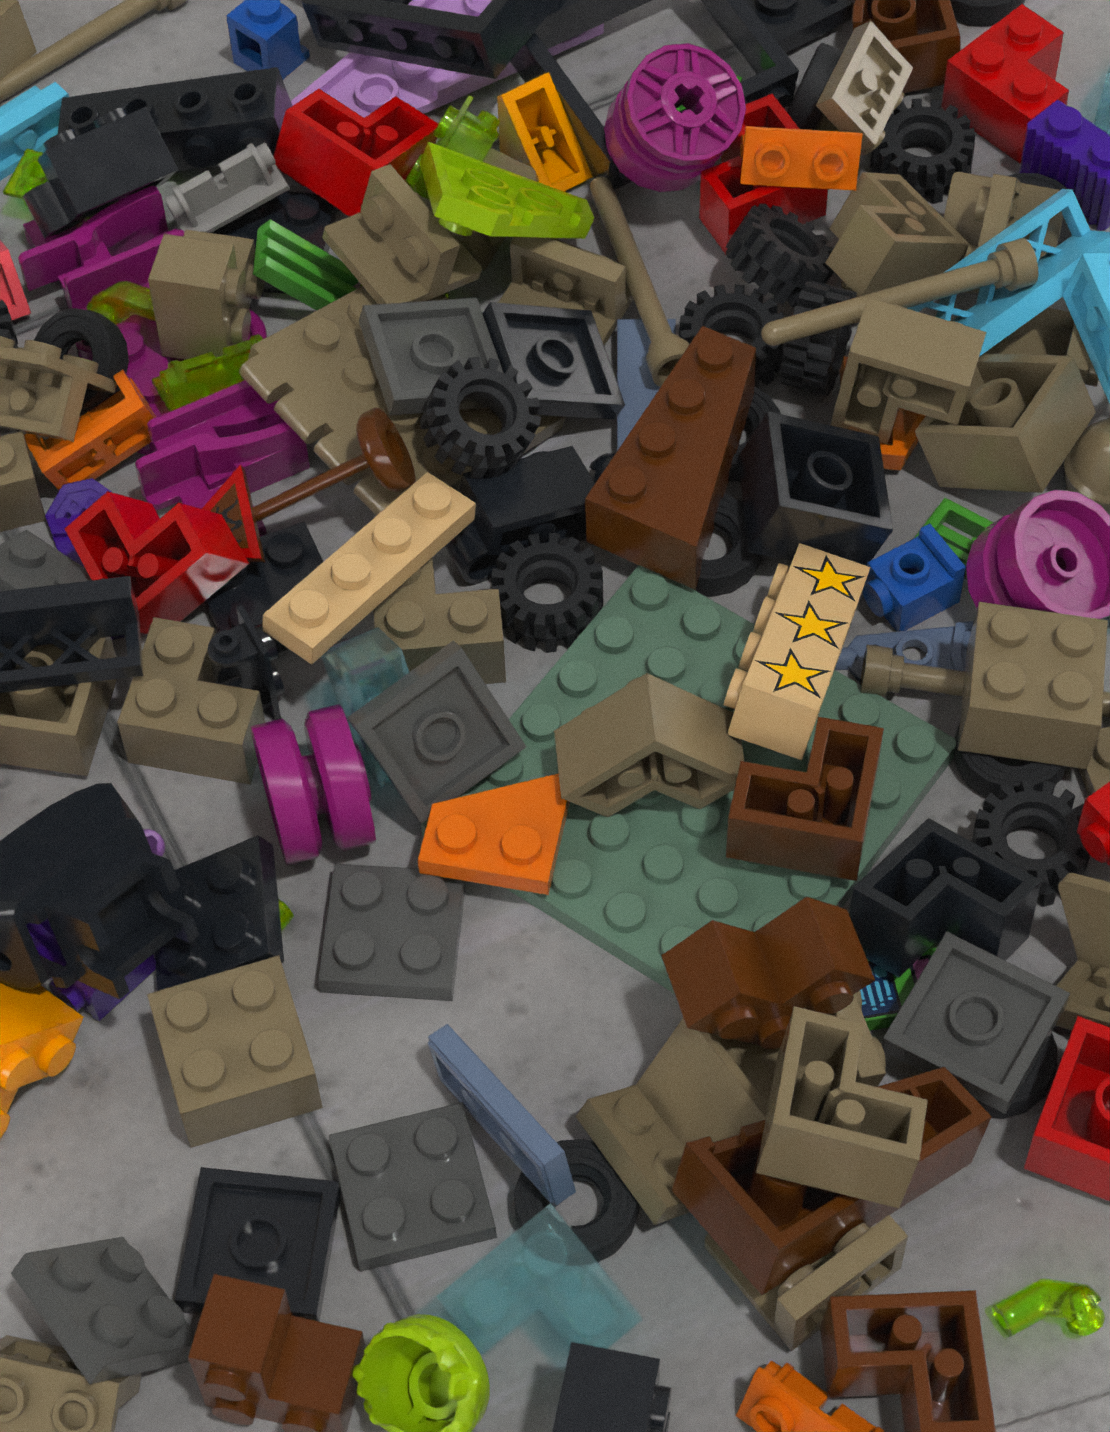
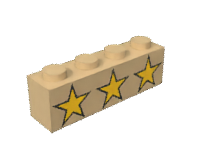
M801 543L798 545L790 566L778 563L768 595L763 600L753 632H750L739 667L735 669L724 700V706L735 709L727 735L799 760L803 759L856 612L870 567Z

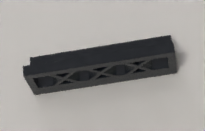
M130 576L0 591V693L144 676L139 610ZM126 635L127 656L98 659L88 652L100 638ZM54 644L64 651L49 666L34 667L23 660L38 645Z

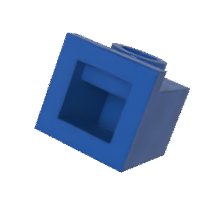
M244 0L226 15L233 62L242 69L253 71L278 67L281 77L284 79L310 57L309 49L300 44L297 16L286 5L280 3V0Z
M931 524L920 528L918 537L867 562L870 570L863 588L865 601L871 611L878 617L884 616L896 632L906 631L960 602L966 566Z

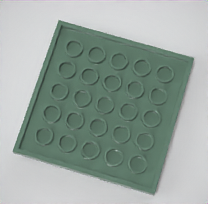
M638 565L509 718V721L527 747L459 797L558 774L554 730L580 715L585 709L598 704L622 689L631 680L641 677L646 673L734 713L735 709L723 704L735 669L739 667L750 632H753L755 624L692 588ZM834 670L818 717L884 728L878 772L857 881L726 858L728 817L734 790L702 809L654 790L610 817L603 816L570 802L549 895L506 889L674 993L661 955L710 921L714 920L755 932L805 897L843 908L852 895L853 887L869 873L954 759L956 741L954 737L882 696L861 693L862 685ZM817 720L802 760L742 740L744 761L807 772ZM428 819L421 823L422 837H424Z

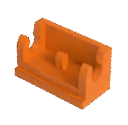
M124 370L113 375L120 391L79 417L74 442L50 437L44 440L43 438L39 439L37 435L28 433L24 435L26 444L36 459L40 470L58 490L67 483L90 478L95 480L151 442L147 423L151 419L156 418V415L132 378L129 379Z

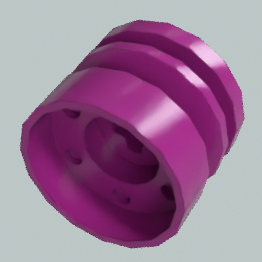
M689 43L665 45L646 55L609 106L604 133L607 151L619 171L638 186L658 192L684 190L700 181L701 171L711 168L718 161L742 129L746 111L742 85L731 66L711 50ZM683 105L687 110L680 113L676 108Z

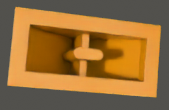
M549 72L497 96L501 153L532 167L538 175L539 183L561 191H566L593 177Z

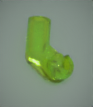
M129 281L118 282L97 293L86 306L87 310L104 315L114 324H119L134 314L156 321L150 288Z
M1043 1278L992 1305L994 1317L1008 1337L1016 1335L1048 1316L1065 1318L1068 1330L1078 1336H1087L1098 1331L1105 1322V1314L1098 1305L1101 1302V1297L1088 1284Z

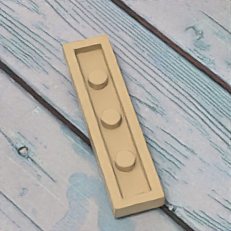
M429 472L425 473L263 614V632L310 664H313L466 528L475 518L476 503Z

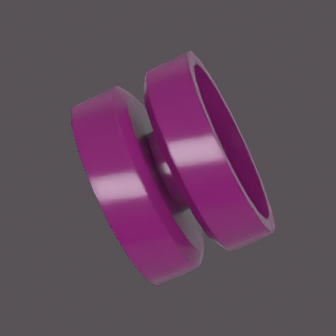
M1055 489L1035 496L1019 506L1013 513L1003 516L987 526L972 543L966 563L968 591L976 609L979 602L1102 620L1110 616V515L1100 504L1078 492Z
M340 704L307 713L304 730L309 754L301 756L291 725L283 718L251 726L257 762L286 866L319 857L322 849V838L317 819L319 815L325 814L333 841L343 851L376 842L375 827L369 803L372 801L365 766L358 744L353 741L344 710Z

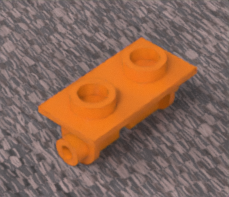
M746 126L745 135H741L740 158H742L740 184L856 191L863 134L857 132Z
M770 1361L764 1369L759 1367L755 1371L736 1414L739 1419L755 1429L756 1432H885V1430L875 1427L843 1403L830 1417L821 1410L828 1400L827 1392L794 1370V1366L786 1363L781 1367L774 1361Z

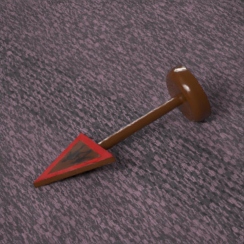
M373 408L360 415L356 425L357 439L363 454L254 507L245 468L240 464L202 509L222 514L248 562L265 563L257 522L368 468L371 469L380 484L391 492H401L412 486L416 482L415 470L405 443L393 422L380 408Z

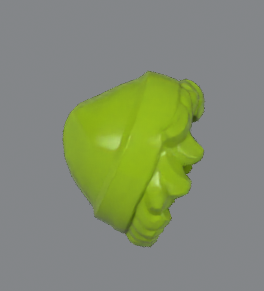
M415 1314L396 1322L386 1323L383 1329L372 1337L371 1342L364 1349V1356L361 1362L354 1367L352 1377L358 1383L357 1395L365 1399L363 1406L369 1414L370 1421L388 1432H472L483 1418L489 1403V1376L480 1353L473 1342L452 1323L433 1315Z

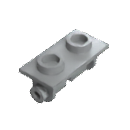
M264 142L257 147L250 143L243 151L218 164L222 173L212 177L207 170L180 186L175 185L171 187L174 193L164 199L168 209L184 233L186 229L212 233L284 193L290 187L275 165L276 161L266 143Z

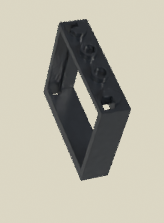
M303 0L301 3L319 47L496 79L561 0H492L478 17L383 0Z
M561 0L510 62L524 82L549 72L594 179L600 176L608 178L614 190L632 182V180L617 168L607 151L604 126L548 49L652 0ZM701 0L757 74L740 82L743 88L745 104L773 94L783 108L789 106L793 100L799 70L746 0Z

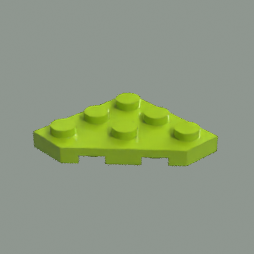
M428 142L420 166L433 214L439 218L438 222L444 228L464 236H471L473 231H477L492 237L586 239L594 220V215L587 200Z

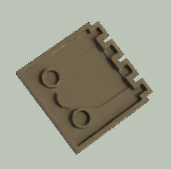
M363 286L251 346L249 358L240 368L239 374L268 404L280 399L276 403L274 411L306 444L319 440L314 447V452L330 469L363 454L357 439V421L363 413L373 408H380L393 422L405 443L414 466L416 481L429 472L459 492L463 473L470 472L472 467L466 466L462 474L459 475L451 471L456 461L448 457L443 464H440L434 458L440 446L437 444L427 448L423 438L429 429H421L420 419L423 413L389 415L359 324L363 305L377 304ZM442 294L428 301L448 300L449 298ZM490 408L459 410L464 422L475 431L488 435H495L501 431V422ZM536 415L541 416L540 426L534 433L536 435L526 451L560 432L566 416ZM370 468L343 480L346 485H351L362 479L354 488V494L376 516L406 491L391 492L387 490L376 479Z

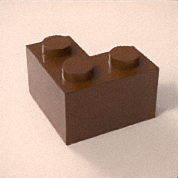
M818 717L807 772L740 761L728 817L726 858L857 881L878 772L884 728Z
M805 897L755 932L712 920L661 955L688 1029L709 1034L713 1033L723 1039L747 1042L762 1046L765 1049L781 1047L794 1006L824 1014H832L850 1005L855 993L875 981L847 909L809 897Z
M214 1274L188 1359L206 1407L212 1408L211 1412L222 1420L240 1425H251L254 1419L258 1418L281 1423L282 1429L285 1432H347L357 1397L358 1383L352 1377L354 1367L361 1362L366 1345L363 1332L360 1330L292 1316L285 1289Z
M976 1290L831 1296L829 1298L820 1326L828 1398L900 1394L905 1432H996Z

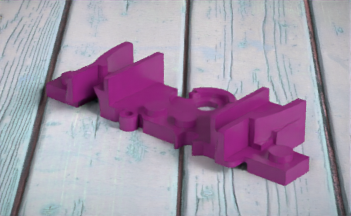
M150 186L123 198L88 220H83L76 226L47 239H44L35 220L23 224L26 239L32 249L22 252L18 256L24 284L28 291L59 280L69 309L90 310L104 315L119 327L127 342L129 364L126 374L129 379L132 378L156 415V418L151 419L147 423L151 442L137 451V453L146 456L139 458L135 462L142 496L146 502L152 503L155 510H161L177 502L202 509L240 464L245 468L250 494L310 468L306 443L274 411V407L280 399L268 404L239 374L240 368L249 358L251 346L267 338L265 325L254 311L249 309L251 312V326L246 344H238L231 366L162 356L148 278L163 235L184 236V231L177 228L171 231L168 230L162 195L156 186ZM85 340L76 342L78 357L92 361L93 354L89 343ZM263 521L257 522L259 535H266V527Z

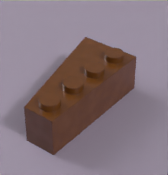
M855 0L852 18L853 31L856 27L872 21L913 67L903 88V93L944 85L947 60L961 50L960 32L950 0Z
M702 326L586 496L587 543L696 590L706 547H709L716 513L727 487L733 456L737 452L754 396L755 347Z
M946 1067L878 1086L879 1088L928 1100L919 1162L900 1208L971 1164L992 1118ZM765 1120L742 1126L739 1135L713 1142L710 1136L687 1142L672 1187L674 1194L761 1295L783 1283L798 1269L811 1265L832 1252L839 1240L854 1227L865 1223L870 1228L886 1216L900 1209L756 1173Z

